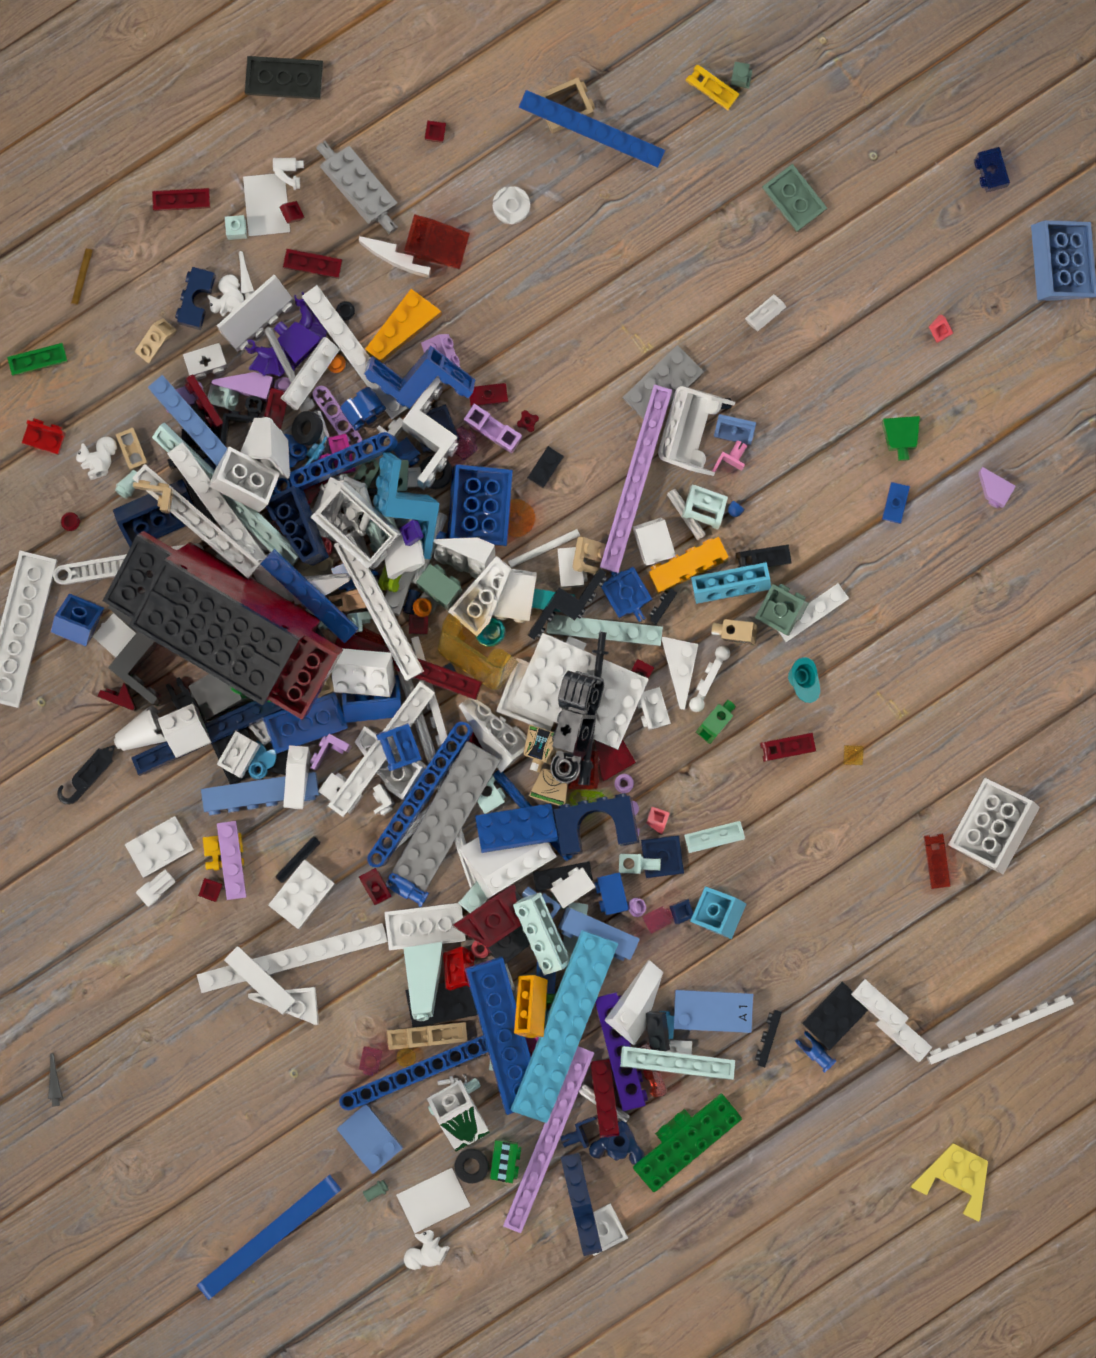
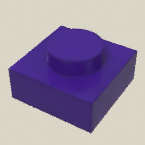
M412 519L400 528L405 546H412L424 537L418 520Z

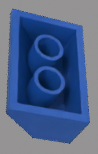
M395 675V685L390 697L342 693L345 723L393 718L402 706L399 675Z

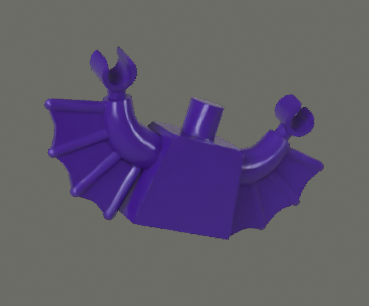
M294 295L296 306L301 307V320L299 323L294 322L289 328L280 321L274 328L280 335L277 340L293 371L315 350L327 333L309 306L305 305L304 299L299 300L296 298V295ZM247 340L248 344L253 345V347H245L246 351L249 354L258 353L249 370L258 371L262 376L274 374L280 377L285 373L273 347H257L253 340Z

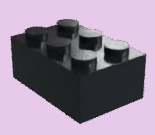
M840 981L801 1021V1024L828 1050H831L868 1011L864 1005L851 995L853 991L843 981Z

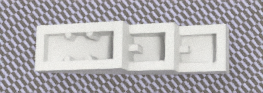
M359 237V243L387 263L409 273L430 278L431 268L414 264V256L398 253L396 244Z
M237 946L224 959L282 1015L296 1002L288 992L240 947Z

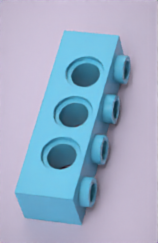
M767 562L691 577L696 604L770 590L771 588Z

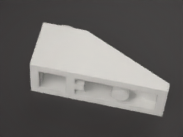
M349 573L304 576L324 596L351 579ZM294 596L295 604H301V606H304V605Z
M289 745L284 808L303 809L311 759L308 747Z

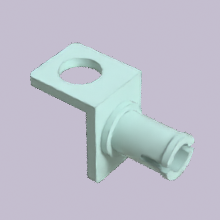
M620 854L619 872L641 874L643 870L660 871L661 859L643 858L642 854ZM625 859H633L634 867L632 869H626L623 866Z

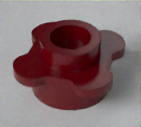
M524 410L521 412V419L517 421V426L526 429L528 432H533L539 417Z

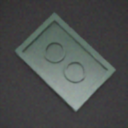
M793 164L762 186V189L796 232L827 210L825 204Z

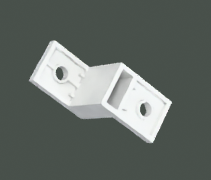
M438 376L422 393L402 421V429L436 452L418 477L417 486L423 490L426 486L430 487L436 479V472H441L447 464V457H452L458 449L457 436L426 415L431 408L432 400H437L442 393V381Z

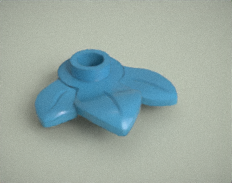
M327 436L323 438L319 445L314 443L306 454L309 459L305 466L321 456L325 449L324 443L328 438Z
M256 741L261 746L247 770H249L252 778L260 780L267 775L268 769L274 766L277 754H275L274 750L267 751L261 742ZM261 767V772L258 774L257 768Z

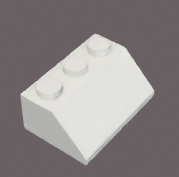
M228 447L214 471L209 487L260 512L268 505L280 472Z

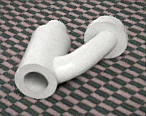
M273 158V171H275L276 176L283 182L293 186L294 190L300 189V177L293 176L292 179L284 171H296L297 168H304V161H296V158Z

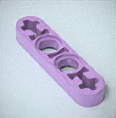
M325 386L316 387L313 391V398L339 435L348 434L352 429L354 430L330 391ZM320 390L321 392H327L325 397L328 401L330 398L332 399L324 407L321 405L325 403L321 397L317 398L318 391ZM334 405L338 408V412L331 416L327 413V408ZM340 421H347L349 427L347 430L341 431L338 429V423ZM354 430L351 433L354 438H359L357 443L363 441L358 431Z

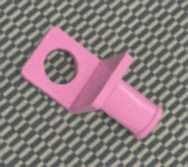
M736 441L730 454L722 452L712 471L715 472L722 460L742 471L745 464L739 460L747 445L743 443L741 448L738 449L741 441Z

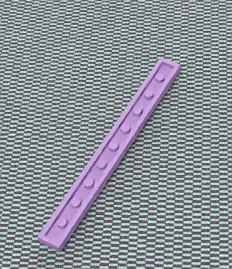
M658 385L653 386L600 568L615 573L619 572L671 397V389Z
M579 1046L577 1047L550 1118L543 1126L503 1225L504 1227L518 1233L522 1232L594 1052Z

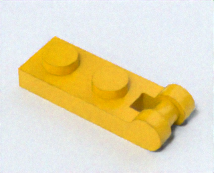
M696 65L693 69L694 72L685 79L686 82L726 110H729L739 97V93L700 65ZM699 76L704 77L702 82L697 80Z

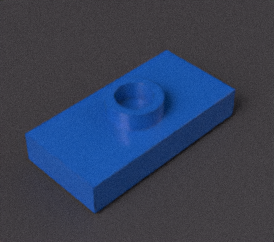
M891 482L882 520L901 524L910 486Z

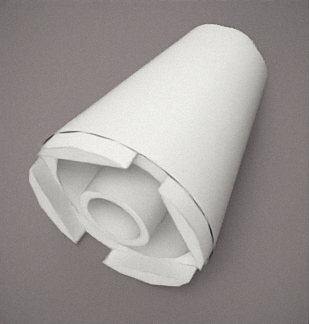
M155 706L146 708L118 731L114 738L116 747L126 751L166 742L158 722L159 716L157 713H159V710Z

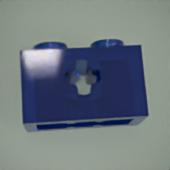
M1000 147L978 152L976 159H974V165L981 174V177H979L981 188H985L987 193L1008 187L1010 180ZM989 167L992 170L995 169L993 174L991 173V171H987Z

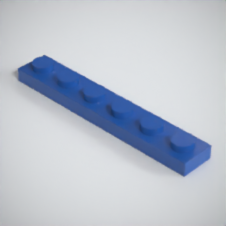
M275 549L261 562V565L341 641L346 643L359 629Z

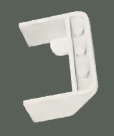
M678 387L674 394L660 443L659 458L690 471L714 476L715 472L703 468L706 458L705 454L698 450L708 414H717L721 409L722 403L734 406L735 402L688 387Z

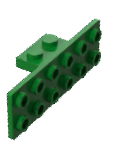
M722 1093L693 1117L683 1109L655 1133L661 1143L637 1162L633 1169L651 1191L656 1192L739 1123L742 1117Z

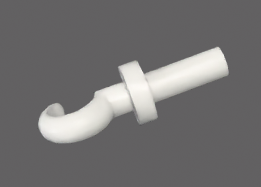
M462 1075L465 1078V1082L463 1084H466L467 1077L465 1075ZM450 1076L449 1079L439 1080L437 1083L438 1085H452L458 1081V1078Z

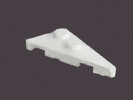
M662 637L680 709L685 710L698 644Z
M316 987L285 990L296 1000L285 1013L314 1025H319ZM259 993L248 994L249 999L274 1008Z

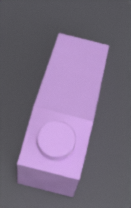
M251 372L214 379L211 384L231 389L245 396H257L261 400L268 402L274 379L270 377L271 374L262 376L260 372Z

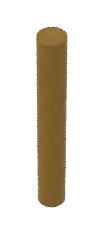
M85 248L71 304H79L93 252L91 249Z

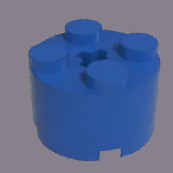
M370 387L360 390L356 393L357 396L353 399L350 397L340 407L355 431L362 428L365 423L368 425L373 423L377 419L376 415L386 410V407Z

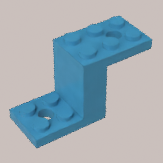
M384 452L379 462L381 472L376 481L378 491L377 495L374 496L373 505L385 517L418 520L424 536L420 539L424 559H431L440 503L429 495L397 492L402 460L392 453Z

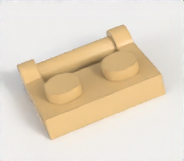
M578 537L573 569L578 572L584 571L595 575L600 568L607 544L585 537ZM583 559L596 562L595 567L585 564Z

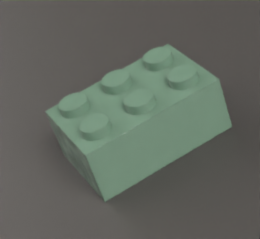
M429 564L416 581L420 590L448 611L462 594L460 582L453 576L448 578L445 570L437 564L435 566Z

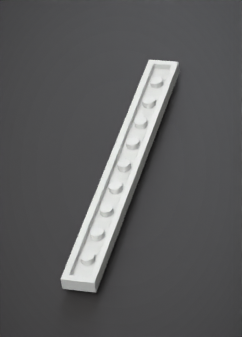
M182 442L167 454L225 534L261 564L267 556L222 494L209 487L211 479L185 443ZM262 565L254 572L265 587L291 602L294 600V595Z
M381 923L252 960L270 975L388 942L384 925ZM230 965L197 974L201 993L246 981Z

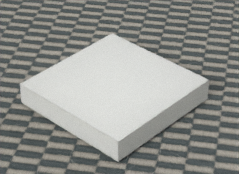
M611 1203L594 1211L602 1251L628 1239Z

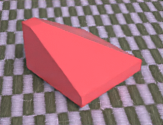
M939 315L929 326L936 343L953 334L949 323L943 315Z
M651 807L646 824L658 833L663 834L670 813Z

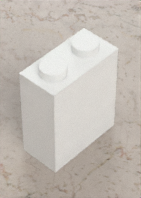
M511 569L492 616L500 620L512 618L515 622L519 623L529 621L537 573Z

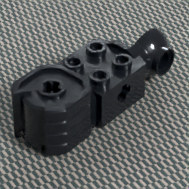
M579 671L566 672L558 695V705L564 709L558 714L557 730L552 736V747L557 753L553 757L550 770L552 776L560 783L573 782L579 775L582 758L588 753L597 718L596 713L604 690L603 678ZM566 763L569 764V771H568V772L565 771V764H566Z

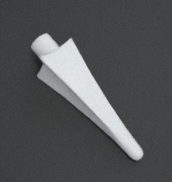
M240 251L241 293L243 297L245 296L246 300L255 291L247 271L243 252Z

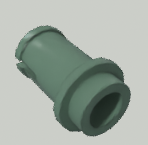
M378 1180L377 1184L364 1190L363 1194L366 1200L370 1202L381 1194L385 1195L389 1189L384 1180Z

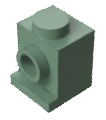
M735 62L731 86L749 89L752 69H749L750 64Z

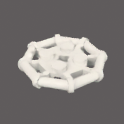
M341 474L340 477L336 478L340 481L345 480L372 505L366 483L356 481L348 477L347 474ZM326 483L325 485L322 484L320 486L321 490L318 494L314 508L311 509L313 514L318 509V506L320 504V501L322 499V496L328 483ZM344 496L333 525L346 537L352 535L356 539L366 534L370 518L364 513L359 524L360 520L358 518L359 515H362L363 511ZM342 507L347 508V510H345V514L341 513ZM355 528V531L347 534V530ZM329 534L328 539H330V540H332V541L338 543V542Z

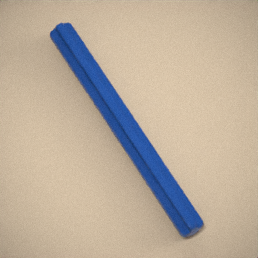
M497 770L493 774L495 780L520 808L532 806L503 772ZM558 837V841H553L550 843L561 855ZM572 855V856H567V857L562 856V857L564 858L565 861H568L569 859H571V858L573 857V855Z

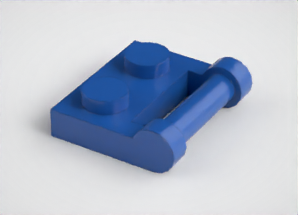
M409 723L376 734L377 740H380L387 758L389 771L422 760ZM393 736L401 758L400 761L396 762L387 737Z

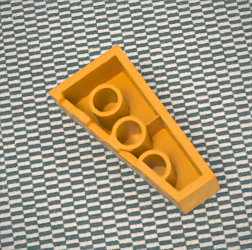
M410 289L365 348L366 353L371 357L374 356L382 363L400 350L402 346L426 329L433 321L441 317L442 311Z
M710 538L704 541L703 545L697 548L695 546L685 551V554L681 556L677 554L675 557L668 559L669 562L663 565L658 563L650 567L651 571L648 574L657 593L660 594L691 579L693 576H698L727 562L729 557L720 538Z

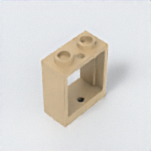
M578 77L539 94L548 99L576 86L586 110L579 113L588 117L594 115L595 105L591 98H587L585 94L588 92L584 81L580 82ZM546 120L552 134L565 129L558 124Z

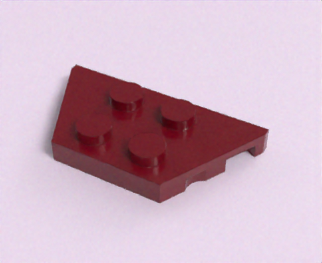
M515 884L510 885L452 925L453 928L482 945L490 947L520 927V920L513 904L518 902L516 901Z

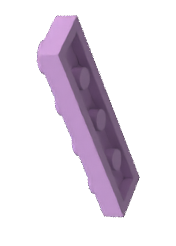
M237 822L217 823L227 900L246 898Z

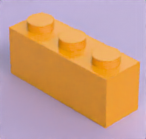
M536 975L518 976L514 1034L526 1038L544 1037L547 979Z

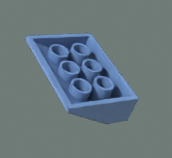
M1044 220L1031 225L1037 300L1055 301L1096 298L1091 222Z

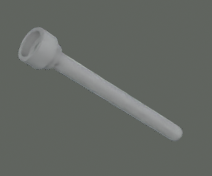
M267 327L265 333L292 383L296 375L272 328ZM307 396L299 408L301 412L308 411L315 404L312 398L309 399Z

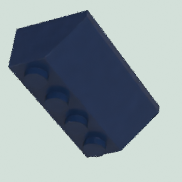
M183 479L169 484L195 507ZM150 494L113 509L117 524L129 547H131L136 536L143 531L157 539L186 526L171 512H161L160 507H158V501Z

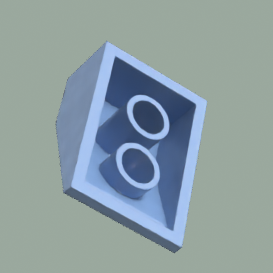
M364 1104L337 1128L372 1174L404 1148L367 1104Z

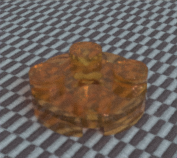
M511 499L508 536L513 538L523 537L533 529L535 512L525 501ZM514 513H518V516H522V520H519V523L517 524L514 521H511V517H514Z

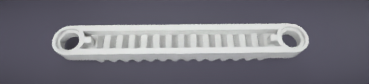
M193 543L204 550V548L200 544ZM184 545L173 546L171 548L179 550ZM127 554L60 565L55 568L53 577L61 585L113 578L116 576ZM61 570L68 572V578L64 581L58 578V573Z

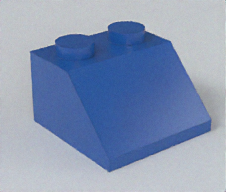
M68 594L54 617L51 633L87 646L94 635L104 607Z

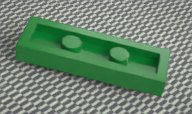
M63 343L7 357L12 376L68 362Z

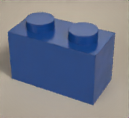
M620 872L598 877V882L594 883L597 894L601 893L602 901H599L601 913L605 912L606 915L629 910Z

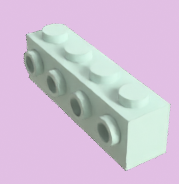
M541 892L524 897L513 904L515 913L522 924L523 931L530 942L531 949L534 951L543 974H550L568 966L570 958Z

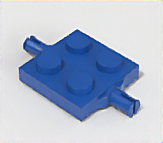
M634 566L618 573L610 571L612 577L601 588L618 618L620 619L627 614L634 613L638 622L645 620L646 618L640 609L643 605L652 601V598Z

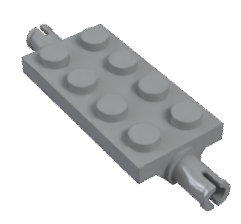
M326 141L320 143L316 149L326 159L321 164V169L368 224L373 221L379 222L389 235L391 232L393 233L398 226L388 216V212L397 205L396 200L350 146L339 153H335Z

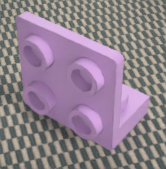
M331 734L327 737L324 736L319 744L322 748L318 754L315 753L310 761L312 764L311 768L316 771L318 770L331 744V748L341 754L344 751L349 753L352 746Z

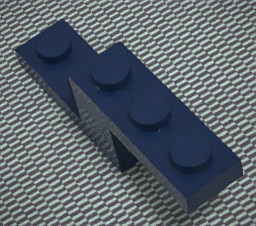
M575 1153L561 1157V1162L583 1256L603 1252L580 1154Z

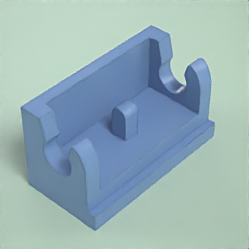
M719 414L714 437L733 442L741 441L742 444L751 445L756 422Z

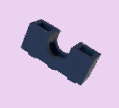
M192 267L191 272L188 271L185 281L188 284L186 290L183 289L180 298L183 302L181 308L178 307L175 316L178 319L179 325L197 330L202 329L206 311L194 305V298L199 293H212L216 279L214 272Z

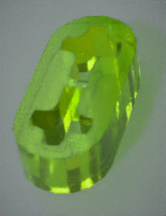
M578 789L570 794V802L573 806L578 805L576 800L573 799V796H576L577 793H581V797H587L588 801L589 798H595L596 795H600V797H605V795L598 791Z

